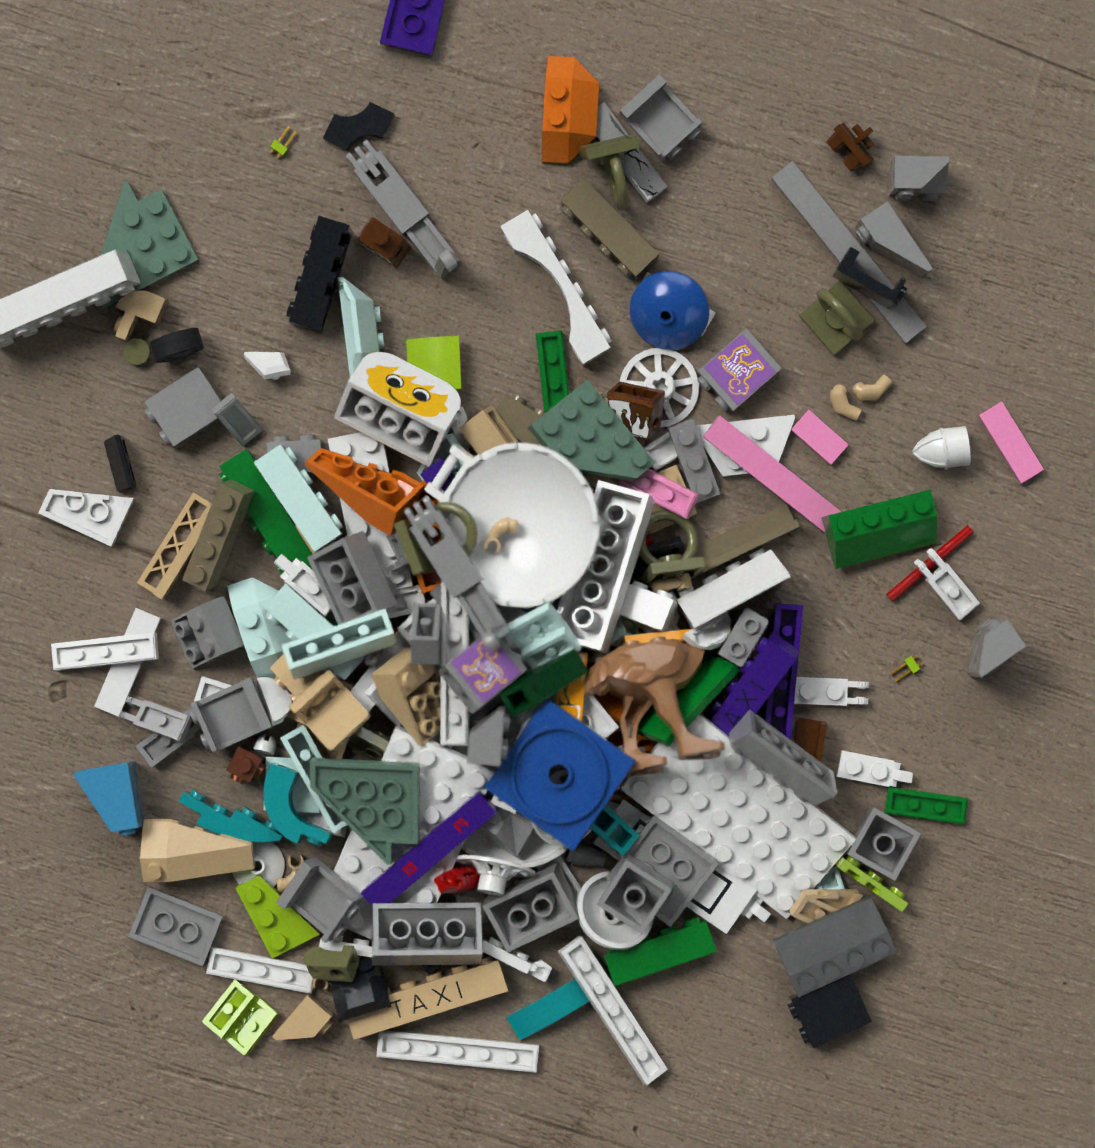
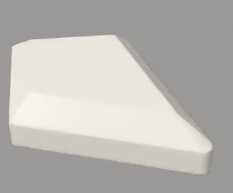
M244 352V359L264 379L271 378L272 380H277L280 376L291 375L284 353Z

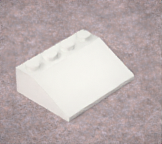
M761 548L749 555L750 561L744 564L737 561L725 568L727 570L726 574L718 577L714 573L703 579L704 585L694 590L692 586L679 592L680 598L676 602L690 629L791 577L772 550L765 552Z

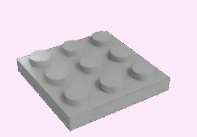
M653 815L639 833L640 836L625 855L620 858L606 879L611 882L629 854L674 883L671 892L655 915L671 927L719 865V861Z

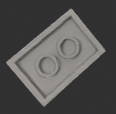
M148 886L128 937L204 966L224 915Z

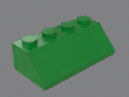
M931 489L822 517L835 569L937 543V513Z

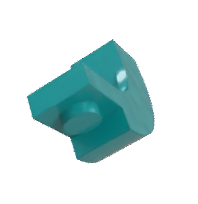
M276 762L271 763L265 778L263 796L265 809L274 827L284 837L296 844L302 842L304 835L307 836L306 841L321 846L322 843H329L333 836L332 831L304 820L294 808L292 795L300 774L299 771Z

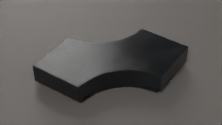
M369 102L368 106L356 115L344 117L334 114L323 136V140L348 151L355 141L363 137L374 136L383 139L394 117V113Z

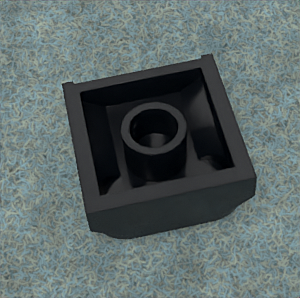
M371 957L360 959L353 982L329 981L339 1023L350 1018L391 1007L382 965L372 966Z

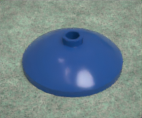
M661 271L648 276L637 286L630 301V318L636 332L648 344L659 349L678 350L693 344L702 335L709 321L710 308L704 290L693 278L680 272ZM663 311L669 312L670 315H671V318H670V319H665V318L662 316V312H663Z

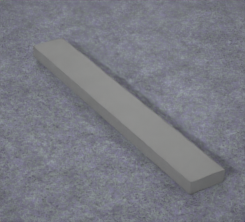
M793 161L771 178L839 264L848 249L853 247L860 253L852 266L887 287L894 288L893 284ZM903 297L897 305L892 304L888 309L868 298L904 344L927 327Z

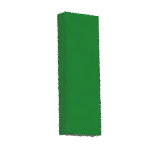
M562 330L536 333L545 413L569 395Z
M887 787L884 813L965 825L968 798Z

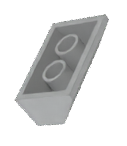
M364 531L344 537L307 557L338 625L383 609L387 610L397 605L396 599Z
M989 618L976 627L979 631L973 635L967 673L970 677L982 678L1026 647L1008 619Z
M558 863L537 872L535 877L524 878L505 887L504 896H486L482 905L507 953L579 919L570 886Z

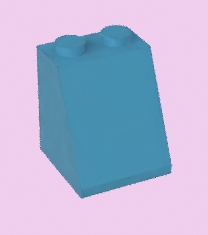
M135 761L74 772L75 779L111 832L119 831V836L139 832V827L143 826L144 813Z

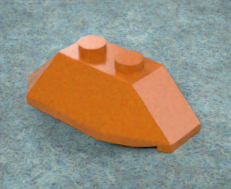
M548 56L542 126V163L569 164L580 153L579 146L590 144L596 138L599 82L575 57Z

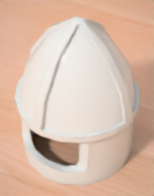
M966 426L939 428V430L930 432L917 442L912 450L913 455L934 468H944V470L970 465V445Z

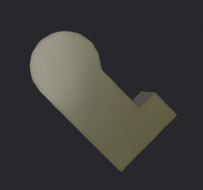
M344 945L342 951H327L321 947H313L305 953L303 959L311 977L344 982H353L360 962L353 945Z

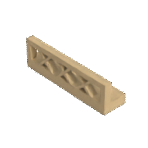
M192 493L137 583L151 591L153 595L162 600L167 598L190 561L212 503L196 493ZM197 500L205 505L206 509L199 519L192 520L190 509ZM186 515H188L189 521L182 522ZM190 524L191 533L186 541L178 543L177 529L179 526ZM173 538L175 544L168 545ZM176 547L177 555L171 564L164 565L162 558L164 550ZM159 560L160 566L154 568V566ZM162 570L163 578L156 588L145 582L152 571Z

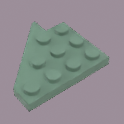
M124 182L101 255L113 250L129 254L141 283L134 286L135 291H142L198 262L199 259L163 190L160 189L138 201L129 182ZM119 293L111 296V301L102 305L103 309L105 310L117 304L123 296H120Z
M588 379L528 427L529 431L543 447H547L564 456L584 474L634 481L655 464L654 460Z
M311 758L310 788L387 865H391L393 862V843H419L420 763Z

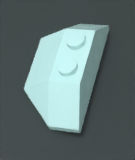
M338 277L351 378L366 355L380 352V349H385L383 333H378L377 323L381 322L380 306L375 307L371 298L344 277Z
M253 577L228 585L232 610L257 678L268 677L274 679L276 675L270 667L284 654L282 645L293 641L285 634L288 629L284 625L279 623L276 626L265 616L268 612L264 608L265 605L279 590Z

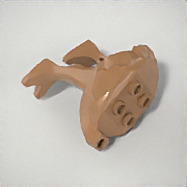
M664 636L652 638L650 642L646 643L632 640L625 642L623 646L607 654L590 668L585 680V694H596L600 697L608 693L623 700V713L619 720L623 737V751L636 760L626 777L664 772L663 766L668 764L666 757L642 753L637 748L636 734L638 724L652 704H654L657 716L670 727L675 736L679 760L719 758L720 751L725 749L724 742L700 738L688 732L679 711L676 692L683 689L695 676L702 665L706 652L705 649H698L687 642L685 645L675 639L666 640Z

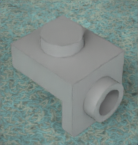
M395 531L391 536L387 535L386 537L395 553L397 561L385 568L387 572L396 570L397 573L409 569L410 565L397 531Z

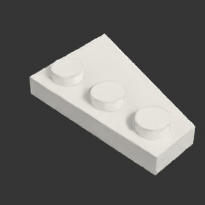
M49 489L39 514L113 547L135 498Z

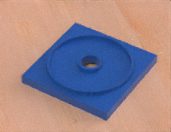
M547 698L540 705L507 753L506 759H503L484 788L574 851L636 760ZM557 764L565 766L569 773L568 780L562 785L553 783L549 776L551 767Z

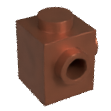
M242 745L238 746L226 771L231 773V779L243 785L245 781L251 783L254 778L259 780L266 767V765L262 764L265 757Z

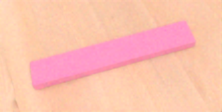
M718 415L702 436L822 532L825 533L822 517L841 512L723 417Z

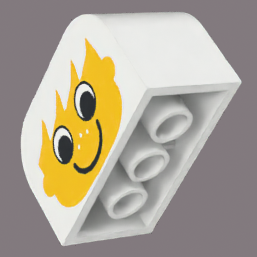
M374 352L362 359L349 379L334 419L430 467L452 426L461 401L457 391L442 379L395 355L385 352Z

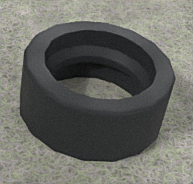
M195 327L172 332L150 342L156 363L180 359L204 349L199 329Z

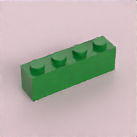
M698 916L685 920V926L676 929L674 925L658 930V935L652 937L647 935L639 944L628 949L614 950L608 948V951L604 952V957L614 986L715 953L716 949L706 920H700Z

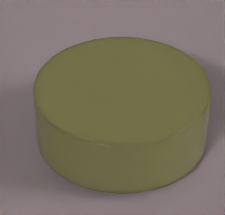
M134 338L124 345L123 355L130 364L140 366L149 360L151 349L144 340Z

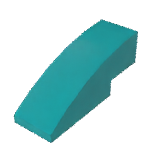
M607 805L590 827V830L621 856L625 855L640 836Z

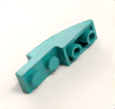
M194 789L191 792L184 791L179 799L180 803L201 814L196 824L211 832L251 842L280 841L283 838V835L274 827L270 820H267L266 823L256 818L258 814L247 807H244L243 810L240 808L235 809L233 815L230 816L228 815L229 809L219 803H215L214 806L204 801L206 796Z

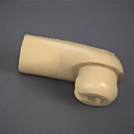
M883 374L874 385H864L862 382H858L853 386L852 391L857 399L861 401H876L893 382Z
M835 385L830 391V400L834 411L857 421L862 409L849 404L846 395L847 388L844 385Z

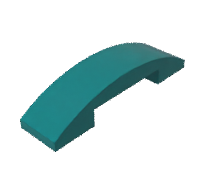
M574 978L533 1003H529L513 1012L506 1018L518 1039L522 1040L589 1002V999Z

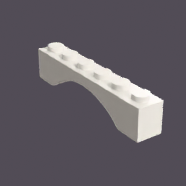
M527 210L501 225L500 230L514 253L525 256L539 264L553 277L560 287L570 314L571 331L569 345L581 365L584 366L610 350L609 343L612 340L605 328L600 330L595 323L598 317L592 306L586 307L581 298L585 295L578 283L572 284L567 275L571 272L563 259L558 261L553 253L557 250L549 236L544 238L540 229L543 228V225L536 214L531 216Z

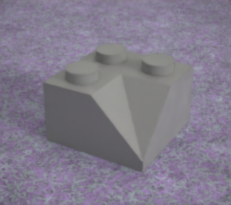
M894 156L889 163L888 196H895V200L898 201L911 200L912 196L922 197V201H937L938 197H942L945 194L949 157Z
M491 794L488 798L490 802L492 801L494 794ZM494 805L498 809L497 813L476 831L517 858L535 832L532 823L519 812L515 814Z
M870 806L854 834L855 841L845 853L895 881L921 833Z
M628 854L601 895L597 905L643 934L668 897L674 883Z

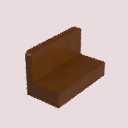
M798 717L794 743L821 762L827 722Z

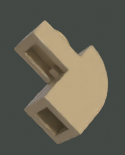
M133 291L126 294L116 305L118 310L125 313L123 317L119 316L116 321L114 331H117L115 336L128 342L139 318L159 326L169 301L147 291Z

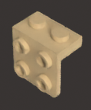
M329 669L324 674L319 675L314 683L305 692L300 693L289 706L294 714L310 728L330 751H335L370 718V713Z

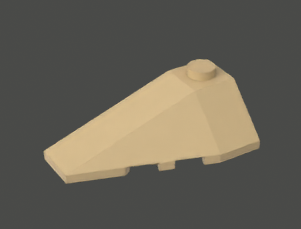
M144 819L140 850L143 882H172L255 868L252 842L225 834L215 835L204 832V828L197 826L191 828L180 825V821L173 819Z

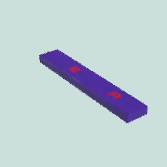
M480 790L477 791L422 838L418 844H415L367 885L360 894L371 905L373 903H391L497 813L498 809Z

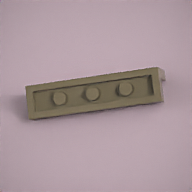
M787 503L699 544L695 557L703 556L705 565L700 573L800 527L797 520H794Z

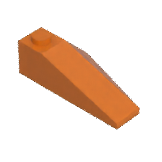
M323 448L318 449L305 462L307 468L367 523L390 536L396 531L394 524L407 519L404 510L408 507L411 510L413 509V504L417 502L425 486L402 472L393 470L392 473L378 470L377 465L369 463L368 466L353 462L352 457Z

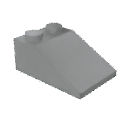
M888 201L860 219L855 226L857 229L855 234L862 245L867 244L871 250L922 278L933 269Z

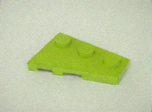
M848 855L846 859L841 857L835 863L839 869L849 874L901 912L908 905L903 900L904 893L894 886L890 889L884 887L881 884L883 881L881 877L871 870L868 874L864 873L859 869L861 863Z
M260 874L235 887L272 959L320 935V932L292 906L283 909L276 903L281 894Z

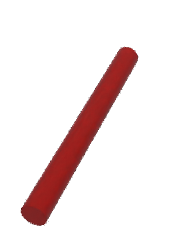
M966 525L936 551L938 556L943 560L974 534L973 530ZM930 558L924 561L929 571L936 566ZM918 568L886 594L892 602L923 577Z

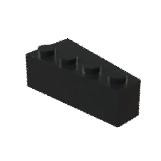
M318 215L317 223L311 232L310 240L312 241L309 251L306 250L303 258L302 276H298L294 291H297L295 302L291 301L286 316L290 317V324L322 334L338 277L340 276L353 234L350 225Z

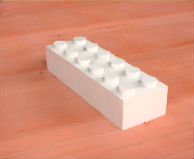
M118 250L110 251L0 299V348L13 344V339L23 335V338L38 333L37 328L41 326H55L62 322V317L71 314V317L86 312L85 307L95 304V306L104 305L111 301L110 297L119 293L120 296L135 291L134 286L141 283L129 254Z
M362 432L328 439L330 451L352 457L353 462L368 466L369 463L376 464L378 470L391 473L385 444ZM340 498L347 536L364 531L390 589L396 590L414 586L410 568L400 573H397L396 570L387 572L385 567L397 561L395 553L386 537L388 534L367 523Z
M598 480L594 497L599 517L608 524L598 537L596 551L587 571L569 591L562 595L557 612L573 631L582 648L607 655L655 500L649 494Z

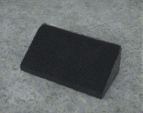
M118 434L105 440L104 445L116 490L122 492L136 488L137 484L124 437Z

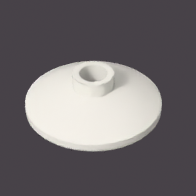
M252 842L254 859L261 862L262 869L260 871L250 869L232 872L238 884H241L260 874L274 887L277 885V879L282 878L284 874V856L273 842Z

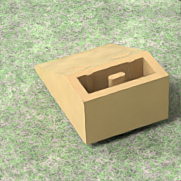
M403 648L372 673L371 676L381 700L417 744L423 746L441 731V681L434 664H411V648Z

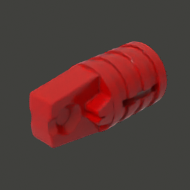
M465 866L450 869L434 878V882L440 893H459L476 889L480 875H478L475 867Z

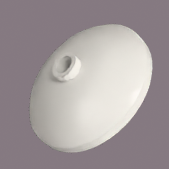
M610 871L598 873L587 880L578 893L576 910L580 926L590 939L605 948L623 950L636 946L648 935L653 919L645 932L641 934L599 907L597 903L610 883L606 879ZM605 913L610 914L611 917H612V920H609V919L606 917Z

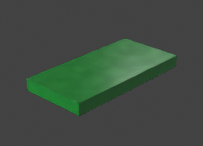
M705 653L702 665L695 676L683 689L676 692L679 711L686 728L739 672L736 664ZM652 704L639 722L637 734L669 747L675 741V736L670 727L657 716L654 704Z

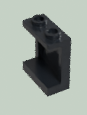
M850 247L832 277L887 309L892 304L897 305L907 290V287L903 286L907 279L901 277L893 289L887 287L852 266L860 252Z
M851 974L801 997L794 994L789 996L792 1002L787 1004L793 1019L799 1018L803 1026L798 1029L804 1043L810 1042L813 1048L872 1022Z

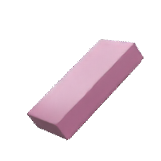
M809 409L791 429L796 436L829 465L849 445Z

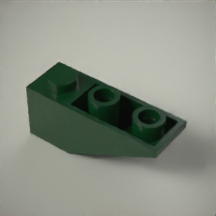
M574 648L520 675L501 690L499 695L512 717L540 704L588 673V670Z

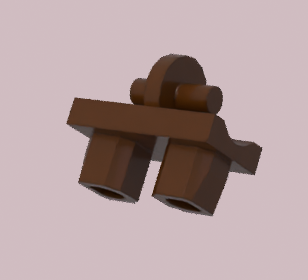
M842 123L834 128L835 132L827 140V144L835 153L845 145L852 151L843 160V163L850 171H854L862 165L866 166L874 160L861 144L863 142L868 149L874 145L868 137L873 132L871 127L863 131L856 124L852 128L858 136L856 138L846 124Z

